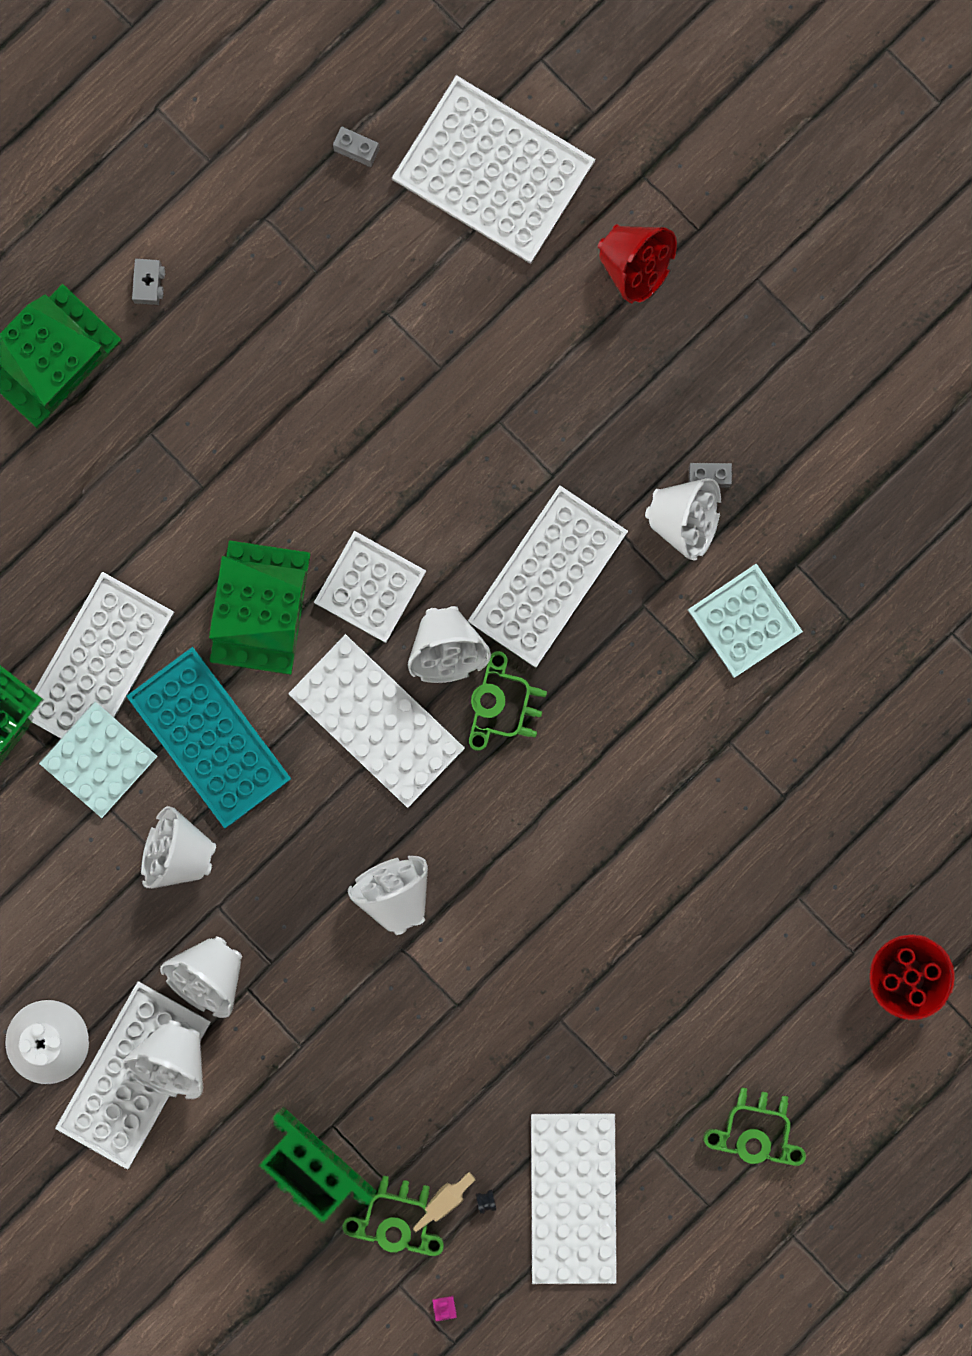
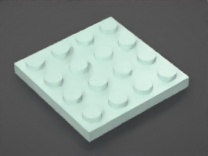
M757 564L688 609V612L733 678L803 632Z
M94 701L39 764L102 818L157 758V755Z

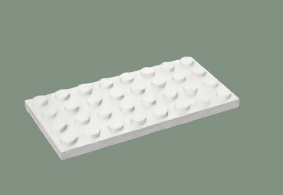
M559 486L468 622L536 668L628 531L562 486Z
M102 572L34 690L44 700L32 714L34 717L32 722L62 738L94 701L115 718L175 612Z
M346 634L288 693L407 808L465 749Z
M138 981L55 1129L122 1167L129 1169L167 1102L169 1095L155 1091L131 1077L132 1072L129 1069L127 1071L123 1069L122 1063L125 1057L161 1025L168 1024L170 1020L180 1023L181 1027L187 1030L193 1029L200 1033V1041L211 1021Z
M615 1113L531 1114L532 1284L616 1283Z

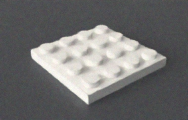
M354 531L314 603L387 643L423 579L426 570Z

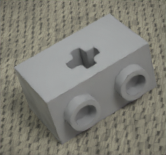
M341 126L333 143V148L335 152L371 167L378 154L379 143Z
M135 259L132 293L134 303L159 305V299H163V287H160L161 279H164L165 267L162 266L160 260ZM151 278L153 282H150V286H147L145 282H148V279Z
M690 463L689 482L710 478L714 479L719 487H730L732 484V463Z

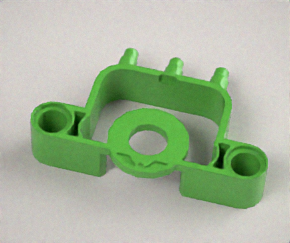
M500 651L491 654L483 685L475 689L471 697V704L476 713L469 744L475 751H482L486 748L490 733L510 738L517 734L527 737H536L537 731L522 727L524 715L541 717L542 711L526 707L529 695L546 697L547 691L529 686L528 682L520 677L505 674L507 657ZM496 656L504 659V664L500 667H496L492 663L493 658ZM490 674H496L500 678L520 682L526 687L527 693L519 726L513 733H505L489 728L480 729L476 726L478 716L484 718L495 717L502 712L505 706L503 691L496 685L486 683ZM485 693H491L496 697V704L491 709L482 707L480 703V698ZM481 736L484 739L483 746L475 747L472 743L473 738Z
M741 1088L737 1105L729 1112L726 1131L708 1129L703 1135L704 1143L709 1148L738 1153L745 1162L750 1164H758L765 1159H770L775 1162L799 1166L806 1159L805 1151L801 1147L787 1143L790 1131V1121L786 1117L788 1108L787 1096H782L779 1110L773 1111L766 1109L768 1101L767 1092H761L758 1107L745 1105L747 1088ZM747 1109L781 1116L784 1119L785 1128L781 1144L782 1153L779 1158L769 1156L771 1142L768 1136L758 1129L744 1131L736 1142V1149L727 1148L726 1141L730 1136L733 1116L737 1110ZM712 1133H716L719 1136L716 1144L708 1143V1136ZM756 1138L761 1142L762 1148L759 1153L750 1154L747 1152L746 1143L749 1139ZM793 1150H799L801 1153V1157L797 1161H793L790 1158Z
M383 1175L378 1193L375 1194L374 1199L369 1204L366 1218L351 1215L343 1223V1231L346 1235L372 1242L376 1240L388 1252H398L408 1248L409 1251L437 1256L444 1247L443 1239L440 1236L426 1232L427 1224L423 1227L421 1245L418 1247L409 1245L408 1243L411 1239L409 1225L398 1217H390L381 1222L377 1229L376 1237L366 1235L365 1227L369 1224L373 1202L377 1198L384 1197L421 1206L425 1210L430 1188L427 1185L423 1186L419 1200L407 1198L409 1181L404 1180L402 1182L399 1195L386 1193L389 1177ZM349 1221H356L358 1223L356 1231H350L347 1228ZM390 1227H397L401 1230L402 1237L396 1243H391L386 1239V1231ZM432 1240H437L440 1243V1248L436 1251L431 1250L428 1246Z

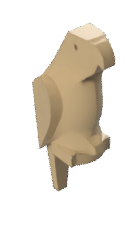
M468 1172L459 1182L452 1185L446 1183L427 1204L425 1208L427 1213L415 1225L414 1231L417 1232L433 1219L437 1222L459 1206L464 1200L462 1197L463 1192L475 1181V1177Z

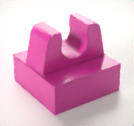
M453 1296L432 1300L436 1321L457 1318Z

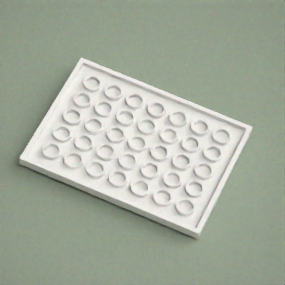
M456 75L394 173L392 180L531 264L591 169L595 159Z

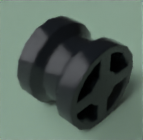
M492 1190L487 1191L485 1194L476 1193L480 1214L485 1213L487 1210H497Z

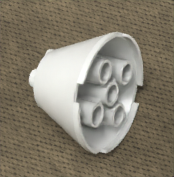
M705 478L668 488L655 489L651 507L649 506L646 509L645 517L649 519L651 528L686 558L697 560L696 557L698 555L703 556L708 550L717 529L720 516L719 513H716L717 502H721L719 485L714 479Z
M451 606L445 609L430 608L426 610V615L421 619L408 661V668L413 677L415 675L419 676L421 681L452 682L469 677V673L476 669L478 671L482 670L489 663L491 653L488 645L458 611L457 607Z
M169 806L163 808L156 817V819H159L156 828L151 827L143 852L141 875H145V881H142V883L147 888L200 880L204 875L208 876L212 868L210 863L211 855L214 854L216 844L212 843L208 837L175 808Z
M408 856L409 860L399 861V858H394L380 863L355 879L356 884L353 888L350 886L348 889L349 897L354 903L386 930L394 932L395 935L403 934L407 928L413 925H420L425 921L428 866L425 859L419 856Z
M216 937L215 939H207L165 961L160 971L162 975L165 973L168 977L166 980L167 984L189 1004L203 1012L208 1009L214 1012L213 1016L226 1018L233 1011L242 955L238 951L226 946V942L222 938Z
M43 1000L27 1005L14 1016L6 1033L5 1044L10 1063L21 1076L35 1083L53 1084L71 1077L79 1070L88 1053L89 1038L86 1024L77 1011L59 1001ZM42 1039L45 1040L44 1045H45L46 1047H43V1045H42V1043H41Z
M170 1020L168 1024L161 1025L125 1057L122 1063L123 1069L125 1071L129 1069L132 1072L131 1077L160 1093L176 1097L177 1093L186 1095V1099L198 1098L203 1092L200 1033L193 1029L187 1030L181 1027L180 1023Z

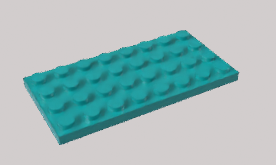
M191 647L126 696L225 829L291 780V777L194 647Z

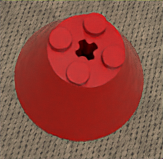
M616 224L606 238H602L599 241L600 260L626 301L632 304L635 301L638 303L645 301L657 291L670 271L667 267L671 258L675 259L677 251V239L674 232L665 227L620 226Z
M903 935L885 943L874 956L869 973L870 987L877 1002L890 1014L909 1020L923 1019L938 1012L945 1005L953 990L954 969L948 954L939 944L924 936ZM911 973V977L908 978L907 982L906 974Z

